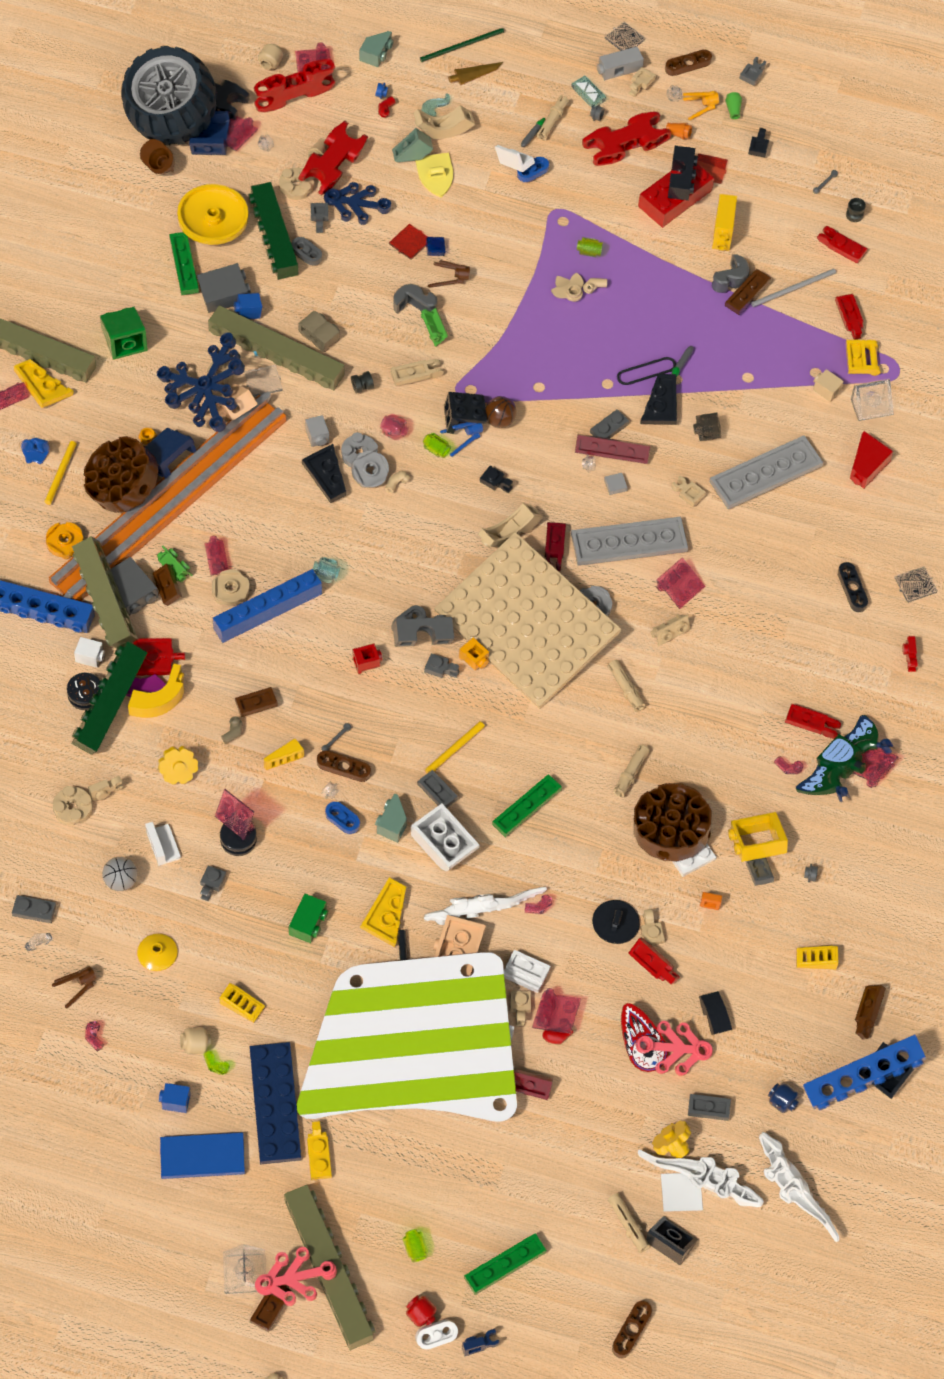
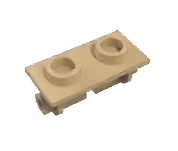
M678 614L667 621L668 625L663 623L653 628L651 635L653 638L657 637L658 646L690 630L688 615Z

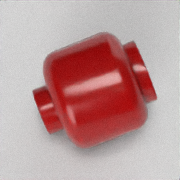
M416 1295L405 1306L407 1308V1317L417 1327H421L424 1324L426 1326L430 1325L436 1319L434 1314L437 1312V1307L425 1295L420 1297Z

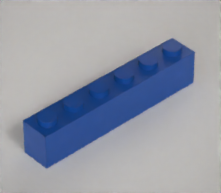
M311 569L213 617V629L221 642L224 643L322 595V583L314 570Z

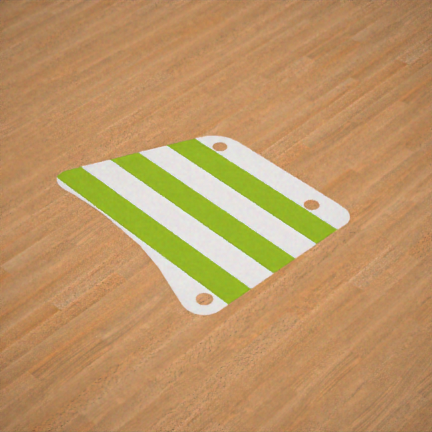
M472 953L362 964L351 967L342 973L333 988L297 1101L299 1115L306 1119H317L363 1110L417 1108L447 1111L495 1122L505 1121L512 1117L517 1108L504 970L501 958L494 953ZM465 964H470L474 968V973L469 977L463 976L460 971L461 967ZM353 975H360L363 978V984L360 987L355 988L350 985V978ZM503 1098L506 1101L507 1106L503 1111L494 1109L493 1102L495 1099Z

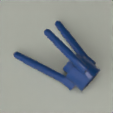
M466 422L452 426L455 431L464 428L466 434L472 437L450 453V456H454L473 440L480 438L479 433L483 432L481 423ZM446 429L441 430L440 433H447Z

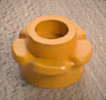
M149 427L143 428L139 433L140 442L144 445L149 444L157 437L156 432Z

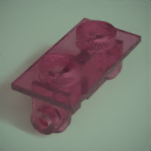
M17 382L15 385L6 388V390L0 391V410L29 397L24 382Z
M211 536L208 543L204 544L210 575L212 576L218 575L224 570H229L223 540H219L217 536Z

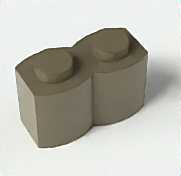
M316 311L311 312L298 325V331L323 352L339 340L340 332L338 327L327 322L325 316Z

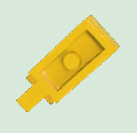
M320 1121L312 1122L313 1133L308 1134L307 1138L311 1180L332 1178L328 1136L326 1132H321Z

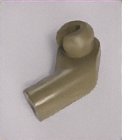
M237 716L232 717L229 721L230 731L221 736L225 744L241 735L243 724Z

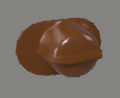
M156 139L148 140L143 144L140 149V159L155 174H166L174 171L175 159L167 146Z

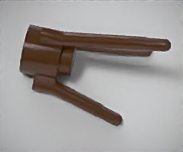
M440 260L439 263L434 262L435 266L455 270L454 277L458 279L428 284V287L457 283L464 284V280H469L470 266Z
M90 966L54 980L55 983L52 984V987L77 979L81 986L85 985L65 1005L66 1009L94 986L92 982L97 978Z

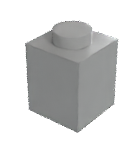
M323 415L305 419V430L311 447L323 446L329 443V431Z

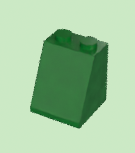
M135 306L100 315L101 328L113 360L148 351L146 330Z

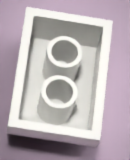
M442 803L411 825V836L444 871H449L479 849L480 846Z

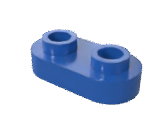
M544 157L534 158L535 163L524 172L517 170L518 179L522 182H530L547 173L549 161Z
M331 802L326 806V818L344 833L354 834L359 830L360 820L358 816L343 804ZM337 812L338 815L334 816L332 813Z

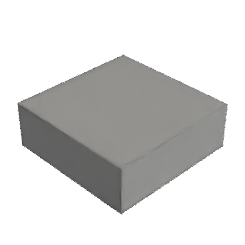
M622 473L604 477L609 495L627 491L628 487Z

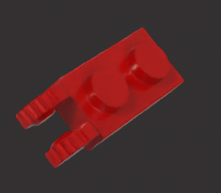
M825 226L823 233H819L817 236L819 242L856 264L860 262L868 249L836 232L830 226Z
M791 704L785 720L787 724L820 735L823 734L830 739H834L838 735L836 731L830 728L840 729L841 723L838 720L795 704Z

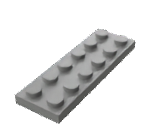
M803 435L711 477L709 482L727 509H730L822 467L823 461Z
M681 517L571 530L578 566L688 551Z

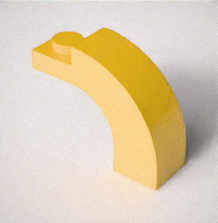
M173 664L169 680L161 690L152 693L133 690L128 704L129 715L140 718H152L172 710L180 702L184 694V673H182L181 665Z

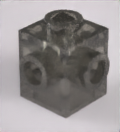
M718 412L696 416V423L693 424L695 435L698 434L700 441L721 438Z

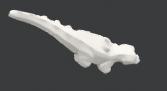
M534 888L506 898L493 897L491 894L477 895L473 898L450 899L451 906L444 910L427 913L423 918L426 921L433 920L439 925H444L447 915L457 918L466 914L467 918L478 917V913L500 911L511 908L514 905H519L520 902L530 897L533 898L535 895L543 894L547 888Z
M762 1132L759 1135V1139L764 1153L771 1163L769 1168L764 1169L765 1177L771 1182L775 1181L781 1188L779 1195L782 1200L788 1204L796 1203L808 1214L815 1217L825 1226L834 1241L838 1242L839 1235L830 1220V1216L825 1213L824 1208L819 1206V1202L813 1199V1194L810 1192L808 1184L803 1179L799 1170L785 1157L781 1142L773 1139L766 1132Z
M638 1150V1155L657 1167L680 1172L686 1175L697 1188L704 1187L716 1193L720 1198L724 1199L730 1196L740 1206L761 1207L764 1202L752 1189L737 1183L739 1172L736 1169L726 1168L724 1170L717 1167L714 1158L701 1157L697 1161L683 1158L665 1159Z

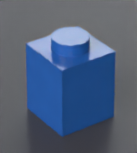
M238 294L237 302H234L235 313L247 319H260L262 312L260 294Z
M165 1083L164 1090H160L159 1094L162 1110L187 1113L191 1096L190 1087Z

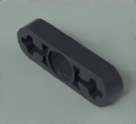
M844 562L838 569L839 580L851 609L855 612H863L867 608L868 598L855 566L850 562ZM844 569H846L847 572L850 571V573H849V579H848L847 573H846V572H843ZM855 584L858 589L852 591L848 588V585ZM857 595H858V601H859L860 603H862V605H859V603H856V600H857V597H856V596H857Z

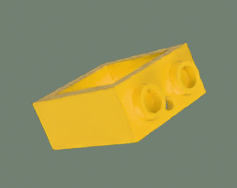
M719 195L712 249L720 251L730 250L737 196Z
M776 812L731 821V829H728L730 841L734 842L735 854L739 855L741 862L787 853L788 839ZM770 830L773 841L744 846L740 837Z

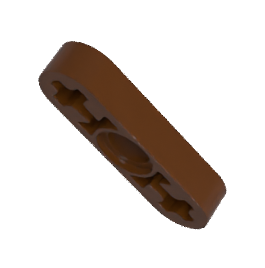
M702 49L669 59L665 65V72L670 76H676L707 67L711 64L712 53L709 50ZM689 60L692 61L693 64L686 65L684 62Z
M321 751L317 755V766L321 770L359 782H365L371 776V768L365 762L330 751ZM329 758V761L322 763V760ZM345 762L349 765V768L341 770L338 765ZM364 769L365 773L360 775L359 772H361V770Z
M639 1301L632 1308L612 1345V1352L616 1357L626 1358L631 1353L651 1317L652 1307L648 1302ZM645 1308L646 1314L641 1316L640 1321L636 1320L639 1313L637 1309ZM630 1324L638 1328V1332L634 1335L626 1331V1327ZM624 1338L628 1339L625 1346L627 1351L624 1349L622 1352L618 1351L617 1344L621 1345Z

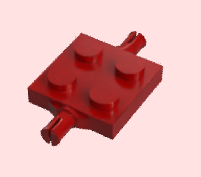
M138 638V640L133 642L135 646L147 652L136 676L170 675L174 660H185V652L173 651L172 638Z

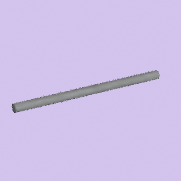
M831 269L753 301L751 305L755 307L831 276L836 273V270Z

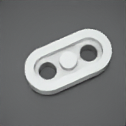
M441 1320L421 1327L416 1332L415 1340L422 1349H431L452 1342L457 1337L458 1328L451 1320ZM444 1327H449L447 1333L442 1332ZM424 1334H429L427 1340L422 1339Z

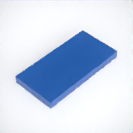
M243 1133L160 1137L161 1179L245 1174Z

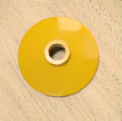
M152 934L145 937L140 942L137 950L139 962L143 967L151 971L168 969L174 964L178 954L176 943L164 934ZM159 947L160 951L155 952L153 950L154 948Z

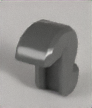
M732 254L730 262L732 269L714 273L712 289L714 291L724 293L728 291V287L739 288L744 283L750 272L749 264L744 257Z
M406 284L397 289L393 296L394 311L399 314L407 303L420 311L424 309L432 311L434 308H437V297L432 292L424 295L422 288L418 285Z

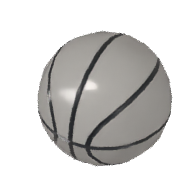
M114 857L104 865L102 878L110 889L125 891L136 882L137 868L126 857Z

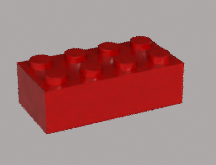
M699 164L693 166V169H696L695 180H691V183H694L693 194H689V201L668 198L671 173L680 174L681 172L671 170L640 193L638 207L663 228L709 194L713 188L714 177Z

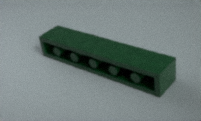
M267 182L251 186V193L248 194L250 204H254L253 213L254 217L259 220L257 221L259 232H263V245H267L268 248L266 249L267 258L272 260V273H276L278 280L298 276V263L272 183Z
M129 641L117 647L114 653L117 656L114 661L108 664L106 677H102L97 686L99 687L97 694H93L89 701V704H91L89 710H85L80 719L82 721L80 727H76L72 734L74 739L71 744L90 755L98 751L147 655L146 651Z

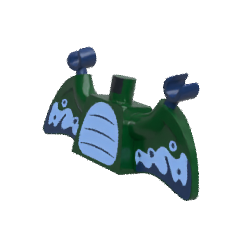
M861 715L854 729L845 737L838 734L816 758L818 765L815 771L796 786V791L808 795H827L836 792L839 801L843 802L842 797L847 796L850 798L847 788L842 786L840 779L849 778L854 771L859 774L864 773L866 769V764L862 762V754L864 752L882 748L885 754H890L892 752L890 747H893V744L887 738L879 742V734L875 724L866 715Z

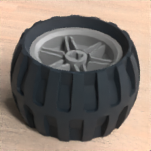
M160 46V48L147 50L146 53L140 57L137 56L133 60V64L130 68H127L124 75L121 97L125 114L132 126L149 140L156 139L164 145L170 146L171 144H185L190 138L199 137V134L208 128L211 117L213 118L215 114L217 92L210 71L197 56L179 47Z

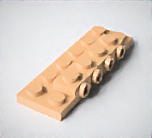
M447 915L440 939L436 938L433 950L436 952L434 957L478 953L486 925ZM470 964L463 965L460 970L461 974L465 977L471 976L473 966Z

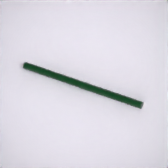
M499 28L422 56L420 61L424 62L504 33V29Z

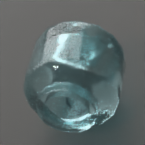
M321 557L319 562H314L313 570L320 581L331 584L334 580L337 581L341 566H338V561Z

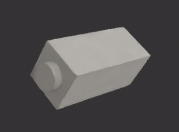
M638 47L629 48L600 56L597 71L605 81L637 72L643 67L644 59Z

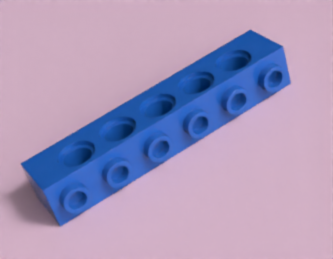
M0 580V596H3L0 598L1 612L16 614L21 618L35 619L40 623L54 624L59 628H69L78 633H88L95 616L92 604Z
M912 1035L803 1084V1087L813 1109L818 1108L820 1111L829 1107V1103L834 1100L841 1102L849 1098L848 1094L854 1091L858 1094L867 1090V1086L872 1083L879 1085L885 1082L886 1077L892 1074L896 1077L905 1073L904 1069L910 1066L914 1069L923 1065L926 1056L916 1035ZM905 1052L909 1055V1058L905 1062H900L897 1059L898 1054ZM883 1060L890 1063V1067L885 1071L878 1068L879 1063ZM869 1069L871 1076L867 1079L861 1078V1070ZM849 1077L852 1079V1084L849 1087H843L841 1080ZM825 1086L833 1087L834 1091L831 1095L826 1096L822 1093Z

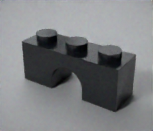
M675 145L671 170L681 173H671L668 198L689 201V194H693L694 183H691V180H695L696 169H693V166H697L698 156L695 155L696 148Z

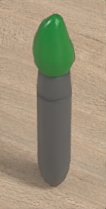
M545 118L537 121L536 125L522 140L521 147H525L530 143L546 120Z
M689 346L685 350L676 366L672 369L671 374H676V377L680 374V370L693 352V346Z

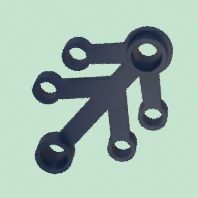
M351 182L347 187L339 191L329 189L324 194L325 203L334 205L340 212L341 220L344 222L351 220V212L346 210L342 203L350 206L358 217V223L361 225L368 223V215L359 206L377 209L381 214H387L391 210V201L387 198H381L378 202L363 200L366 196L374 197L376 195V188L373 185H369L366 189L359 192V185L356 182ZM348 193L354 194V195H352V196H350V197H346V196H345V195H347Z

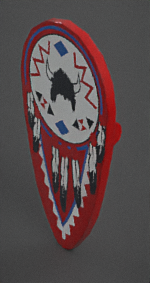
M626 1003L621 1011V1029L628 1057L634 1067L640 1071H656V1064L664 1061L668 1056V1052L651 1050L645 1054L640 1053L636 1049V1041L642 1036H648L653 1042H666L653 1022L641 1009L631 1003ZM641 1042V1048L646 1049V1044Z

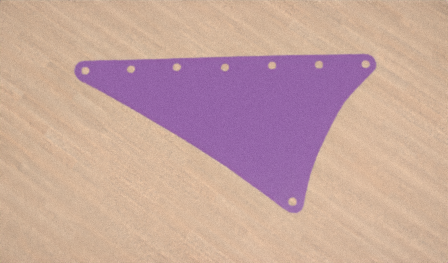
M555 209L547 217L544 241L535 273L511 322L496 345L456 384L455 391L466 393L465 387L473 385L477 389L475 394L484 395L485 403L497 396H505L512 401L651 395L657 376L630 385H622L617 380V374L624 369L663 357H670L677 364L689 346H693L694 349L680 370L679 375L683 380L680 384H676V394L814 386L815 383L813 381L815 377L810 375V370L813 368L820 369L822 373L827 369L843 380V384L889 382L898 378L900 367L893 358L877 352L878 366L886 364L889 367L887 373H880L877 376H872L871 374H848L846 339L762 304L752 307L750 303L738 315L725 307V302L734 292L728 290L724 293H718L712 289V282L656 257L571 211ZM560 217H566L569 223L566 226H560L557 221ZM575 273H578L582 277L584 284L590 278L607 279V288L598 287L589 294L584 292L582 287V298L575 302L569 301L567 298H557L551 292V289L556 287V276L570 280ZM865 348L866 364L871 365L870 351ZM662 360L620 374L619 378L622 382L634 381L669 370L673 367V362ZM744 373H751L754 380L747 383L743 381L742 375ZM606 379L611 380L613 387L605 389L602 387V381ZM538 382L542 383L545 386V390L536 392L533 389V385Z

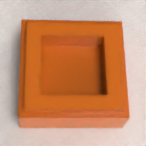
M703 892L700 906L719 910L722 896Z

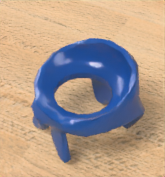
M39 438L24 439L21 443V449L26 463L36 462L42 464L50 450L49 442Z

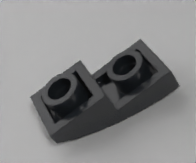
M719 991L700 995L699 999L703 1016L707 1015L711 1035L732 1030L731 1022Z

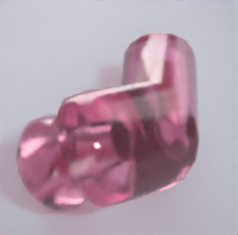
M781 756L774 761L785 774L798 775L804 767L800 761L788 764Z
M543 895L537 904L525 903L524 913L543 914L552 906L551 896Z
M92 1021L86 1025L85 1040L98 1052L103 1048L104 1044L97 1037L100 1024L97 1021Z

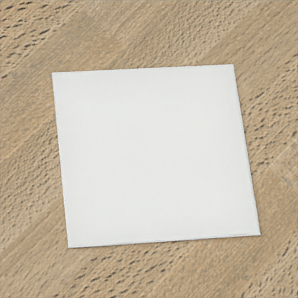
M682 1173L661 1174L664 1212L703 1210L701 1188H697L686 1175Z

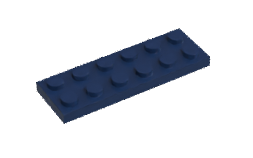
M290 1042L249 1046L260 1165L301 1161Z

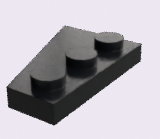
M676 374L657 375L640 424L677 425Z
M333 444L302 459V465L330 503L346 496V488Z

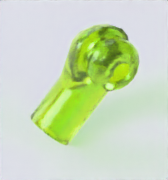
M207 1051L203 1054L209 1071L219 1075H224L228 1072L230 1068L229 1063L226 1061L224 1063L223 1061H216L213 1051Z

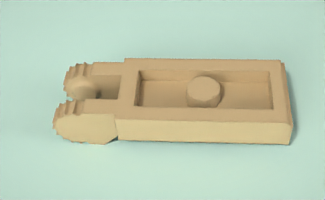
M422 360L392 367L391 374L395 386L441 377L444 373L443 369H436L441 364L440 360Z

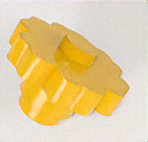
M175 746L170 747L163 752L164 757L158 760L159 772L163 774V779L172 785L178 781L181 784H185L187 781L192 780V773L198 770L197 758L194 757L192 750L185 746H181L178 749Z
M678 1121L675 1124L671 1123L654 1137L652 1142L653 1149L658 1155H665L669 1151L676 1158L684 1157L690 1151L689 1144L686 1141L691 1134L690 1127L685 1121Z

